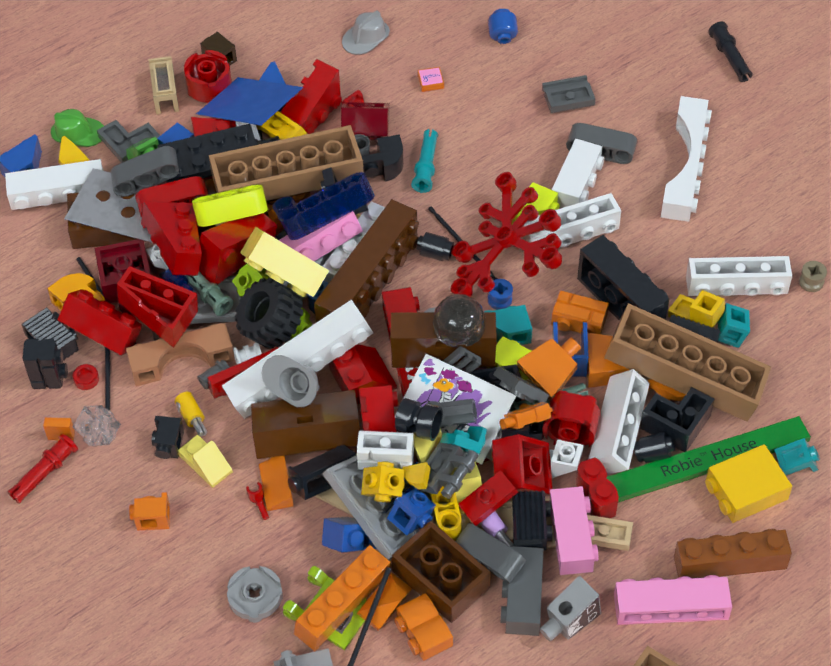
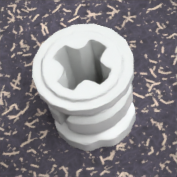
M254 343L251 347L248 345L243 346L241 350H238L236 347L233 348L236 364L262 354L258 343Z

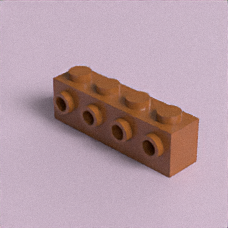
M766 529L757 533L739 532L731 536L712 535L704 539L685 538L677 541L674 561L678 578L683 576L690 577L691 579L704 578L709 575L722 577L785 570L788 567L792 552L786 529Z

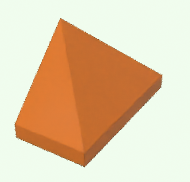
M390 572L370 623L378 631L412 590L410 586L392 572ZM378 588L357 612L364 620L367 618Z

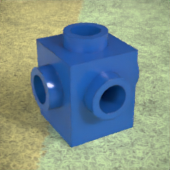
M415 488L408 493L402 492V497L395 499L394 506L387 519L407 536L418 528L422 529L432 520L431 513L436 505L424 493Z

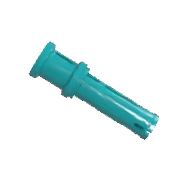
M430 129L424 131L420 158L414 167L416 175L412 179L411 186L420 193L429 192L433 186L431 178L435 173L433 160L438 139V133L433 129L431 137H429Z

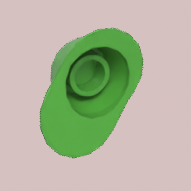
M66 109L60 113H55V123L51 128V136L55 141L61 143V138L66 136L75 145L84 147L94 146L102 141L98 137L97 130L104 127V125L98 120L85 117L77 109Z

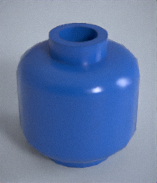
M498 9L489 16V35L494 41L506 44L517 36V18L510 10Z

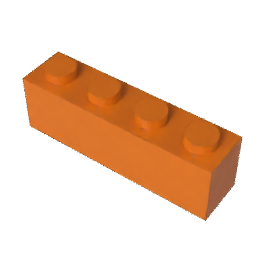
M369 545L296 620L294 635L315 652L380 584L386 567H390L391 562Z

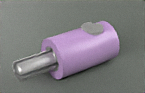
M496 511L478 524L481 525L486 533L507 546H514L505 534L508 527Z

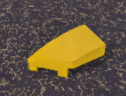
M66 136L61 138L58 160L60 165L90 161Z

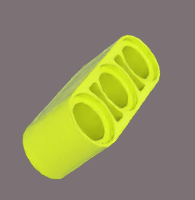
M251 185L199 197L192 201L197 225L200 227L254 216L268 210L262 185Z

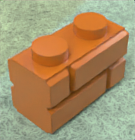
M560 290L552 312L551 325L553 326V322H557L558 330H571L582 334L583 322H587L588 333L601 334L607 319L609 303Z

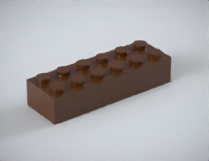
M393 199L390 200L315 301L316 323L350 300L353 301L363 318H366L372 303L379 300L382 289L386 284L392 282L395 271L398 267L404 265L408 253L417 247L419 239L417 232L419 227L417 210Z

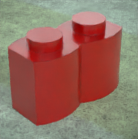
M596 457L580 462L577 468L576 487L583 486L584 497L589 496L590 515L604 518L616 517L619 496L614 484L607 479L604 465Z

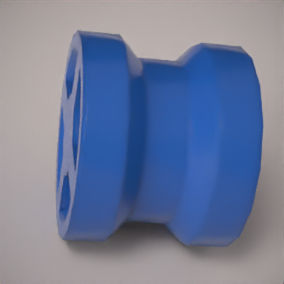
M505 279L494 280L495 286L488 292V304L495 310L511 306L512 284Z

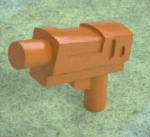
M546 402L533 405L522 403L518 410L509 412L504 415L503 419H500V427L503 430L507 428L520 429L524 425L550 419L552 407Z

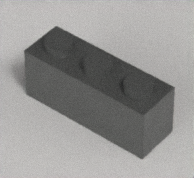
M510 546L522 555L527 562L510 584L503 581L502 598H507V606H501L500 623H506L505 634L539 636L543 548Z

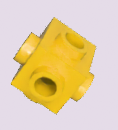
M378 462L377 466L363 468L361 495L374 497V501L391 502V498L402 497L405 485L404 469L394 468V463Z

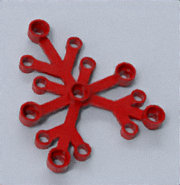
M510 172L501 173L495 180V185L502 192V211L494 208L490 203H484L479 208V213L484 219L493 218L502 223L500 228L494 226L488 220L483 221L479 225L478 230L484 237L493 236L494 238L471 246L467 241H459L452 248V255L458 262L462 263L469 262L474 254L491 249L483 260L469 265H461L457 269L456 275L459 278L452 283L450 288L457 299H469L473 294L472 286L478 279V287L484 293L490 292L494 288L495 283L490 278V265L505 248L513 246L524 251L522 270L527 277H534L539 272V266L535 262V257L540 259L543 265L549 269H557L562 264V255L558 251L562 241L557 234L551 233L545 238L531 243L521 239L544 229L550 232L557 231L561 226V217L554 209H548L540 215L538 222L523 227L527 221H534L539 215L534 205L524 207L527 203L535 202L538 199V193L533 187H528L523 190L521 197L512 206V192L517 187V181ZM522 210L521 215H520V216L515 220V222L512 224V220H513V219L517 216V214Z

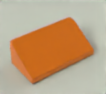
M272 457L260 463L259 469L267 511L294 507L291 489L288 485L289 477L285 457Z

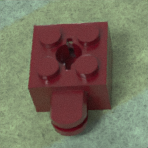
M137 239L94 248L105 301L109 303L118 302L122 313L134 316L119 303L117 283L129 266L151 274L144 240Z

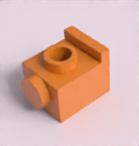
M163 492L161 497L145 496L143 498H134V504L129 506L130 521H135L137 531L169 529L170 503L167 492Z

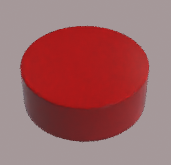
M83 364L73 371L74 384L81 390H90L99 382L98 371L93 365Z

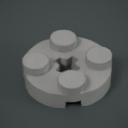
M249 566L242 568L228 582L227 598L231 610L237 616L248 619L253 623L260 622L263 618L272 615L278 609L283 599L279 577L266 567L259 566V568L250 569ZM258 588L261 589L259 592L260 596L250 597V589L254 591Z

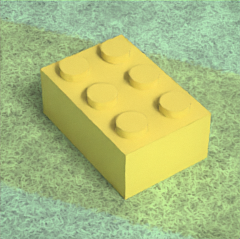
M255 227L240 252L246 257L244 262L248 263V265L260 272L263 268L267 269L265 274L282 285L285 281L289 282L287 287L302 297H305L306 294L314 297L329 272L326 268Z

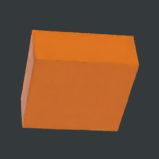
M45 417L43 427L48 440H59V436L65 434L74 441L75 430L71 418Z

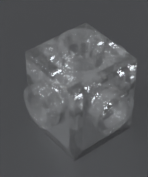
M102 405L84 406L73 428L83 437L85 443L95 447L110 445L115 439L116 432L121 423L114 418V414Z

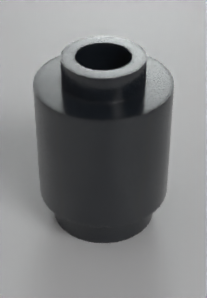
M426 232L424 236L420 235L416 249L420 250L421 256L439 261H449L452 256L451 251L454 242L449 241L447 237Z
M665 432L640 437L639 441L635 442L634 450L639 462L645 461V463L671 458V452L675 451V445L672 436H667Z

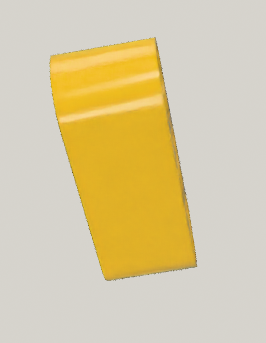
M442 486L437 495L428 493L429 499L436 505L432 511L434 521L441 530L455 541L462 532L461 514L457 497L454 492L450 499L445 498L441 494L444 489ZM440 502H449L446 505L439 504ZM454 525V527L452 528H446L444 526Z

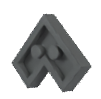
M117 120L97 130L98 137L121 163L128 161L126 153L128 147L145 138H158L161 136L149 122L130 133Z
M500 366L497 367L493 374L501 380L500 386L521 399L534 403L535 399L540 402H546L549 394Z

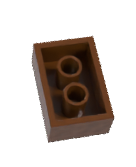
M432 521L428 522L392 555L393 572L420 596L426 593L437 611L451 623L490 588L491 572Z

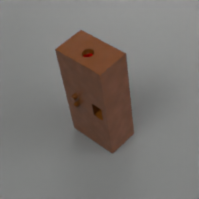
M496 312L391 313L392 368H419L426 354L443 361L460 346L481 357V365L477 368L495 367Z
M355 390L316 395L313 402L306 407H296L284 399L251 404L252 434L257 459L334 449L340 445H345L346 447L357 446L360 424Z

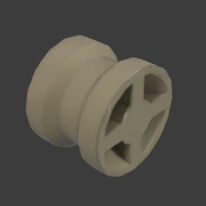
M818 261L806 262L801 271L799 284L808 292L820 291L825 282L827 268Z

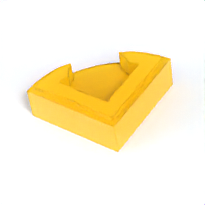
M427 462L402 467L404 469V478L410 485L416 489H427L431 470Z

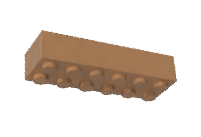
M351 125L209 155L211 173L217 193L251 185H262L266 201L322 189L320 181L324 180L322 170L332 167L339 184L357 177L359 180H364L363 160Z
M629 303L619 320L604 357L625 368L634 369L637 373L681 393L687 394L690 388L693 387L714 398L713 407L747 422L759 405L771 370V366Z

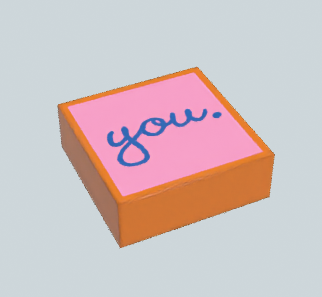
M440 67L417 70L422 92L444 89V80Z

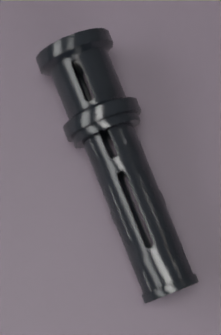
M723 21L713 24L709 28L708 34L711 38L715 39L717 49L724 52L739 81H748L749 79L746 74L751 78L753 73L735 46L736 39L728 32V25Z

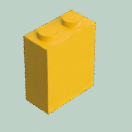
M765 444L709 467L705 480L708 491L716 496L719 501L720 510L725 516L728 515L732 523L788 500L792 490V484Z

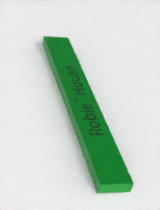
M800 416L686 451L671 456V458L658 460L607 476V479L616 487L619 503L706 475L709 467L765 444L772 454L775 453L774 449L803 438L810 442L811 436Z

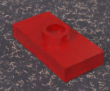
M500 470L458 505L471 522L477 526L516 495L518 491Z

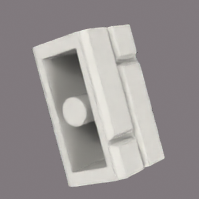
M359 431L357 444L358 469L363 470L366 467L377 466L378 462L394 463V468L398 469L413 465V433Z

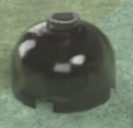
M454 294L446 297L438 304L434 311V333L442 343L450 347H457V344H466V347L473 345L481 339L485 331V314L482 306L473 297L466 294Z

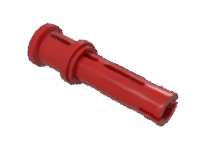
M61 434L59 440L49 450L45 449L43 451V458L7 492L9 496L20 504L54 469H60L63 466L62 462L72 452L76 453L78 451L77 445L68 436Z

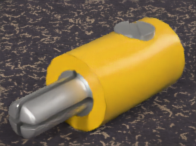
M188 391L180 393L174 400L178 412L181 413L188 427H194L199 436H205L207 430L202 423L205 416L194 396Z

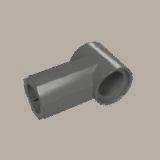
M474 399L441 403L437 401L427 402V404L442 408L443 419L441 429L446 426L477 423V408Z

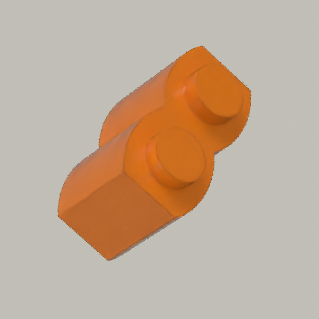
M426 593L396 608L397 617L394 618L395 624L400 633L405 632L410 638L408 645L415 656L419 654L421 659L425 661L453 646V636L448 626Z

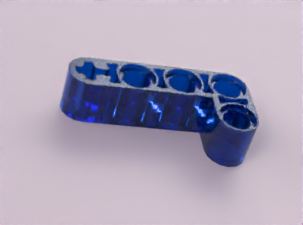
M358 172L297 204L292 197L280 198L273 204V210L290 240H298L364 206L374 199L375 194L366 174Z

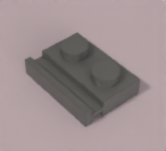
M587 75L542 83V91L545 94L550 113L595 105L596 99L590 83L587 81Z

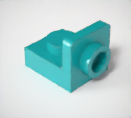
M469 426L467 433L460 430H454V433H443L440 443L460 446L465 453L473 450L480 454L486 441L487 429L479 426Z
M805 438L774 449L780 468L785 475L808 467L813 472L819 470L816 461L820 460L819 454L815 446H810Z

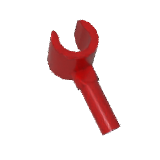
M257 482L259 490L256 492L250 491L247 486L246 490L250 502L256 503L263 520L269 519L264 506V492L261 483Z

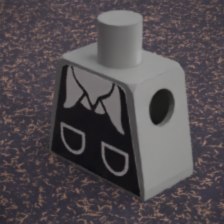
M578 576L547 607L549 620L539 628L540 632L550 642L560 633L566 639H571L601 615L599 594L581 576Z

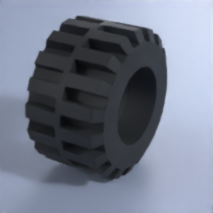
M263 278L259 282L255 281L250 288L244 291L245 294L243 297L241 296L239 299L240 303L236 307L235 321L237 322V330L243 336L264 347H280L283 345V342L287 343L290 340V336L296 333L297 326H300L302 321L300 317L303 315V310L301 309L303 302L300 300L299 294L272 278Z

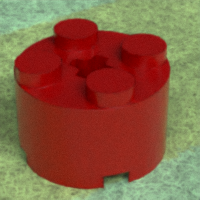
M206 50L205 54L198 55V53H195L184 64L188 95L197 101L209 103L232 83L230 65L225 55L220 52Z
M563 390L558 391L549 403V406L552 407L551 418L545 420L542 431L545 438L548 439L549 436L553 439V445L555 446L557 440H562L583 446L589 444L590 447L594 443L601 416L600 409L596 405L597 400L590 395L583 396Z

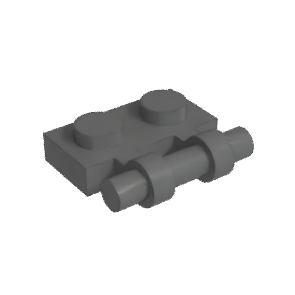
M439 442L426 461L431 468L427 489L418 490L437 495L443 486L444 489L441 494L445 498L450 499L454 492H458L462 487V480L466 474L471 473L474 469V462L478 458V454L473 450H469L466 456H463L464 452L460 446ZM454 468H457L454 474L450 475Z

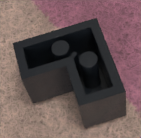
M693 387L690 388L679 405L655 393L642 412L640 429L651 435L665 432L667 436H672L675 448L686 452L710 418L715 399Z

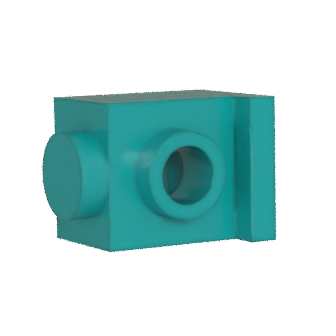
M728 303L725 304V311L718 321V329L720 330L718 342L737 348L741 346L750 333L749 310Z

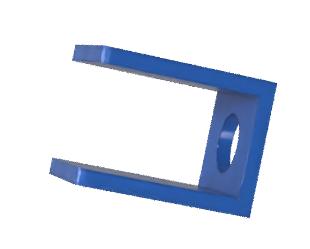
M553 322L552 339L558 343L557 322ZM583 322L581 355H574L572 357L577 363V370L572 377H586L587 322Z

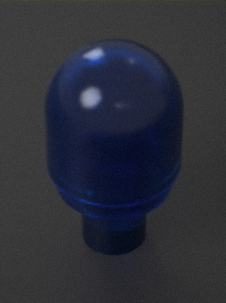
M169 269L163 273V280L193 291V288L188 284L186 275H173Z

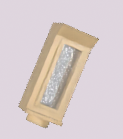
M171 56L148 59L156 115L161 114L160 101L173 100L174 111L179 112Z

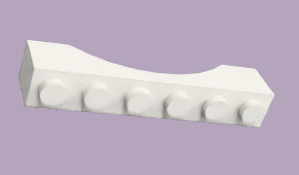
M684 96L680 98L676 130L682 136L687 146L689 159L683 170L666 184L661 218L689 222L691 212L696 213L698 199L693 197L694 194L699 195L701 180H696L697 176H702L704 163L699 162V159H704L706 145L702 144V141H707L709 127H705V123L710 124L712 110H707L709 100Z

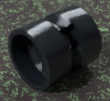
M404 398L397 410L395 430L400 433H416L419 438L434 441L441 428L443 410L439 406L427 403L422 407L421 402Z

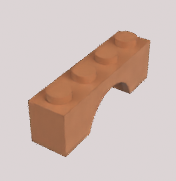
M225 323L213 324L194 331H186L174 348L162 338L126 348L136 387L160 381L167 365L178 358L196 357L205 361L210 367H213L217 360L219 362L224 360L226 363L235 361L233 346Z

